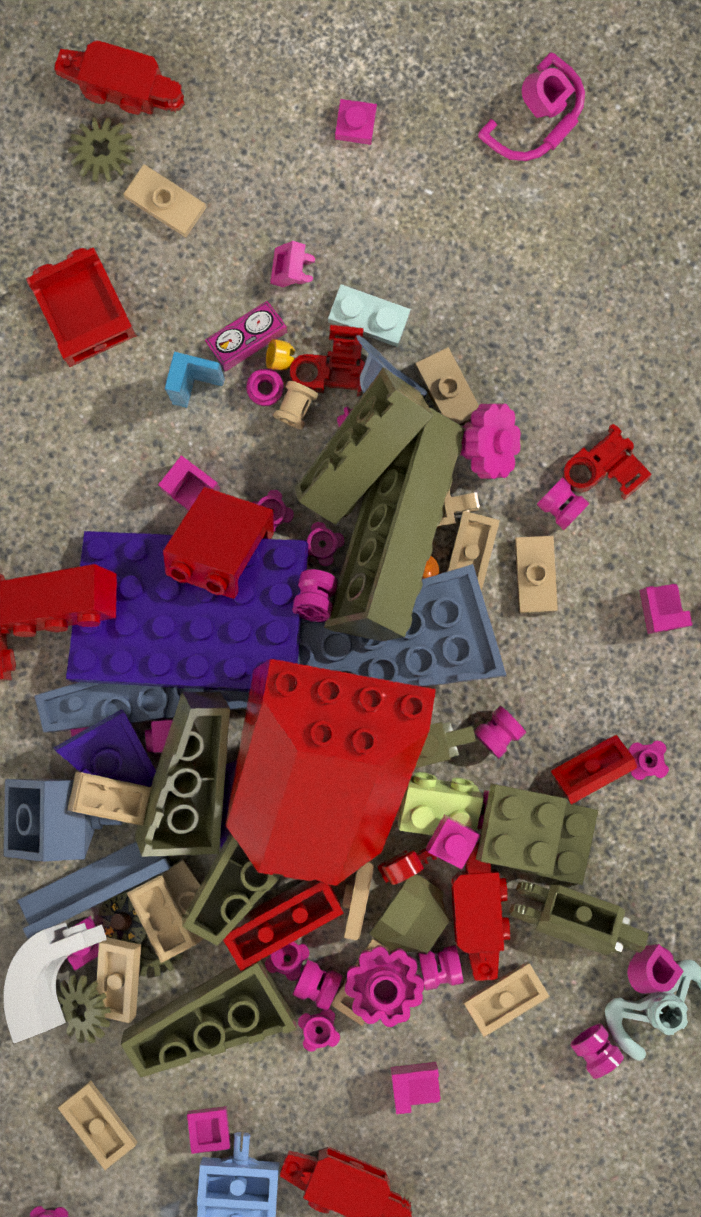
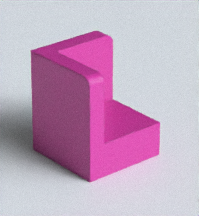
M182 455L158 484L164 493L188 511L203 487L216 491L220 489L215 480Z
M677 584L658 587L649 586L639 590L647 634L692 626L690 610L683 611Z
M436 1062L391 1067L396 1115L412 1113L411 1105L437 1103L441 1100L438 1080L439 1072Z

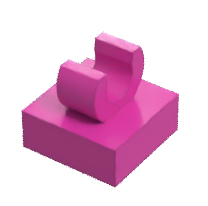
M290 241L275 248L270 284L286 287L294 283L306 284L313 280L312 276L302 272L303 264L315 263V257L305 253L306 244Z

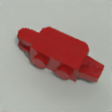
M99 40L88 44L85 52L60 49L54 66L56 75L79 85L85 98L94 103L105 104L106 101L119 105L122 110L135 115H139L141 112L152 115L154 107L176 113V111L180 112V109L185 106L181 84L176 82L175 79L171 80V78L162 76L153 56Z
M477 842L465 863L466 871H458L451 879L455 942L462 951L468 953L474 980L484 981L498 978L500 951H504V940H510V923L508 917H502L501 902L508 901L506 878H500L499 872L496 869H491V863L476 860L479 842Z
M331 1147L318 1151L316 1157L290 1150L285 1156L279 1176L303 1190V1199L308 1200V1205L319 1212L328 1214L332 1210L344 1215V1217H412L411 1202L405 1196L401 1197V1194L391 1191L390 1180L386 1170Z

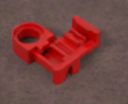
M330 325L329 340H333V351H328L327 356L303 354L296 357L290 366L291 381L300 383L316 393H324V387L357 390V397L361 396L363 391L360 387V375L365 362L361 359L362 345L356 336L360 335L363 337L364 328ZM335 336L354 338V340L335 338ZM357 360H360V366H356ZM308 363L316 367L318 375L313 381L303 382L296 376V371L302 364Z
M612 424L608 429L610 434L589 452L585 448L581 449L566 463L563 478L571 485V491L577 493L589 491L606 476L607 472V477L610 480L614 477L621 485L619 490L622 492L621 497L626 500L650 479L652 474L632 454L634 449L633 442L629 438L624 439L620 428ZM576 465H584L590 469L591 478L586 483H576L570 477V470ZM639 474L640 477L626 488L625 485Z
M426 848L417 853L415 850L409 852L405 850L379 864L377 867L386 883L390 882L391 885H396L422 871L424 867L421 860L424 864H429L427 858L430 856L432 860H436L437 856L429 853Z

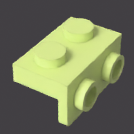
M417 772L414 776H411L402 800L398 820L399 831L433 835L444 814L477 831L483 796L478 787L470 780L452 778V781L438 780L432 774Z

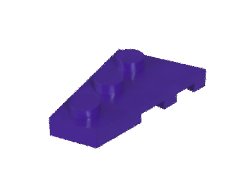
M122 709L53 747L59 755L82 773L151 787L156 773L153 764Z

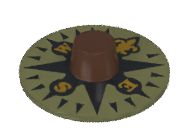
M126 892L119 893L102 904L97 917V926L102 925L106 937L140 944L144 940L147 933Z

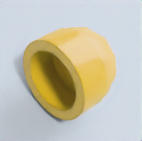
M272 339L266 351L267 368L273 370L289 369L295 359L292 357L295 354V349L286 341Z

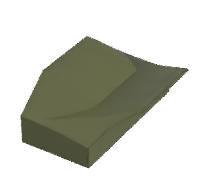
M415 874L403 881L370 929L369 934L391 950L401 948L406 953L418 952L428 954L451 920L443 904L444 892L420 874Z

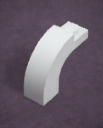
M65 922L36 933L17 951L9 966L4 986V1011L13 1043L66 1023L56 994L58 970L63 961L72 953L107 940L102 925L87 930L85 923L68 929Z

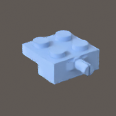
M242 1132L234 1133L233 1156L227 1158L202 1157L199 1169L197 1217H276L280 1162L257 1161L249 1157L251 1135L244 1132L241 1148Z

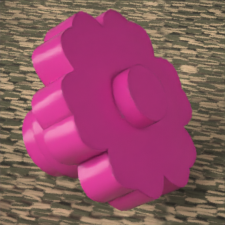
M505 403L480 404L477 410L472 412L471 422L462 426L465 428V432L461 442L462 451L460 456L471 460L472 471L477 473L481 479L506 478L515 468L514 455L520 452L521 432L519 427L514 425V411Z
M377 945L372 949L362 951L359 956L360 965H353L347 970L345 992L348 996L354 998L352 1011L367 1024H374L379 1019L387 1027H393L398 1022H406L410 1018L409 1007L419 1006L423 1000L422 992L425 984L423 978L415 974L417 971L416 960L407 955L401 948H396L389 953L384 946Z

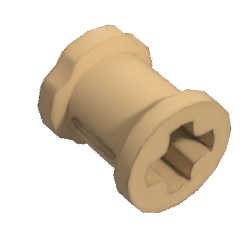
M287 381L285 387L288 391L280 409L274 412L273 417L291 427L303 429L305 425L303 419L311 401H316L318 394L300 383Z

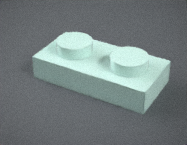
M341 284L329 314L328 322L337 326L364 328L363 335L398 347L411 309Z

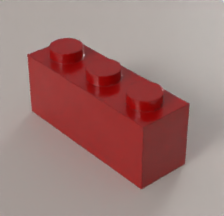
M96 564L2 580L0 581V626L12 630L13 635L18 637H33L37 635V631L41 630L65 632L68 630V626L71 625L82 627L99 626L102 620L116 618L117 574Z
M304 880L250 910L223 941L238 968L242 971L344 914L330 884H324L318 880Z

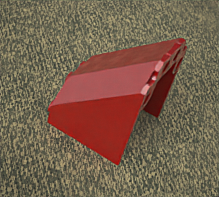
M269 659L253 670L226 827L258 873L270 875L276 873L282 874L283 877L306 881L318 880L324 884L337 886L382 852L430 730L436 689L275 659Z

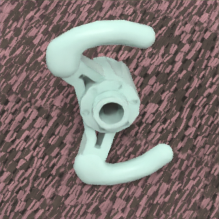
M687 959L677 963L684 972L671 990L651 993L637 1001L614 998L606 1005V1022L613 1039L625 1053L635 1060H643L646 1052L643 1047L634 1042L626 1033L622 1025V1019L628 1018L649 1022L654 1028H657L665 1035H673L675 1032L684 1029L688 1023L686 1014L688 1008L684 1001L690 981H695L701 990V967L694 960ZM668 1005L667 1012L663 1014L662 1008ZM633 1010H638V1011L644 1010V1013H642V1012H636V1011H633Z

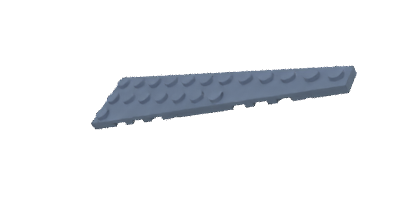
M473 564L422 579V589L416 597L411 614L412 624L403 638L377 641L330 631L324 628L326 621L313 622L302 619L298 664L421 687L507 677ZM78 682L35 695L34 697L43 732L52 733L91 727L121 709L125 712L130 723L174 718L182 692H221L230 707V711L247 709L249 692Z

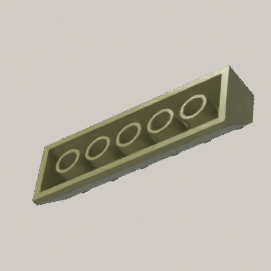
M430 408L433 413L432 418L365 493L338 580L336 593L333 596L331 616L325 622L324 628L330 631L377 641H388L405 637L412 624L411 614L416 597L422 589V576L426 563L433 551V538L436 528L442 520V507L446 494L453 482L452 473L456 459L462 451L461 442L465 432L464 427Z

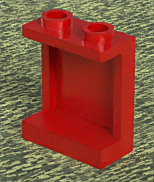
M95 248L74 250L67 255L66 260L56 265H42L33 271L32 276L26 278L56 339L57 347L69 367L137 336Z
M203 487L163 550L166 575L178 582L204 588L212 594L235 599L239 592V577L262 539H271L274 535L273 509Z

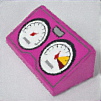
M266 301L207 338L205 342L226 372L266 347L272 339H278L285 335L287 327L270 303Z

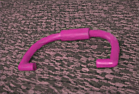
M550 52L540 62L537 69L542 71L553 64L562 71L574 85L576 92L575 106L571 113H567L548 134L541 146L527 152L513 151L489 135L497 126L496 122L490 119L479 131L478 137L496 153L509 160L529 161L540 158L550 149L555 150L578 123L577 118L584 108L585 100L582 80L570 65L553 52Z

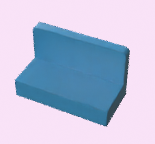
M174 352L165 385V391L173 405L188 407L194 380L223 386L225 378L220 363Z

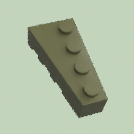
M383 367L295 487L298 501L335 525L343 516H348L354 509L358 499L432 418L433 413L421 393Z
M182 692L151 785L152 788L143 826L138 825L134 836L142 857L219 854L230 707L221 692Z
M230 833L182 917V927L218 946L253 908V905L262 895L272 888L282 874L258 873Z
M260 960L240 971L237 964L231 966L125 1029L121 1046L140 1078L190 1063L192 1059L209 1054L214 1056L226 1052V1049L248 1042L252 1044L265 1040V1037L280 1032L285 1034L297 1030L294 1013L266 969L263 961Z

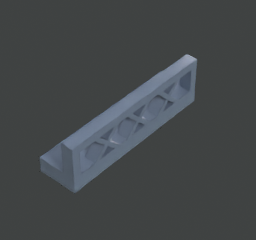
M134 842L17 900L29 924L23 928L27 939L44 929L53 927L168 870L173 866L170 857H142L137 843Z

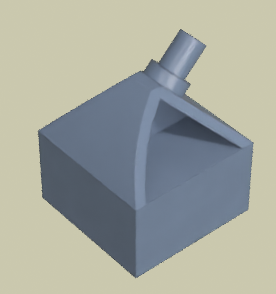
M49 778L5 779L4 857L43 862L85 859L95 829H102L103 825H122L123 822L68 811L67 808L74 780Z

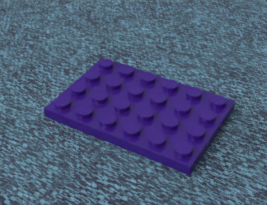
M84 531L80 566L96 564L117 574L116 618L102 620L100 625L96 627L72 625L66 673L67 680L71 682L250 692L253 670L267 660L275 659L298 664L302 618H300L299 614L293 613L292 607L295 597L300 594V588L298 587L300 574L307 568L309 546L307 541L262 539L238 580L239 592L235 599L223 595L212 594L204 588L189 583L178 582L166 575L163 550L173 535Z

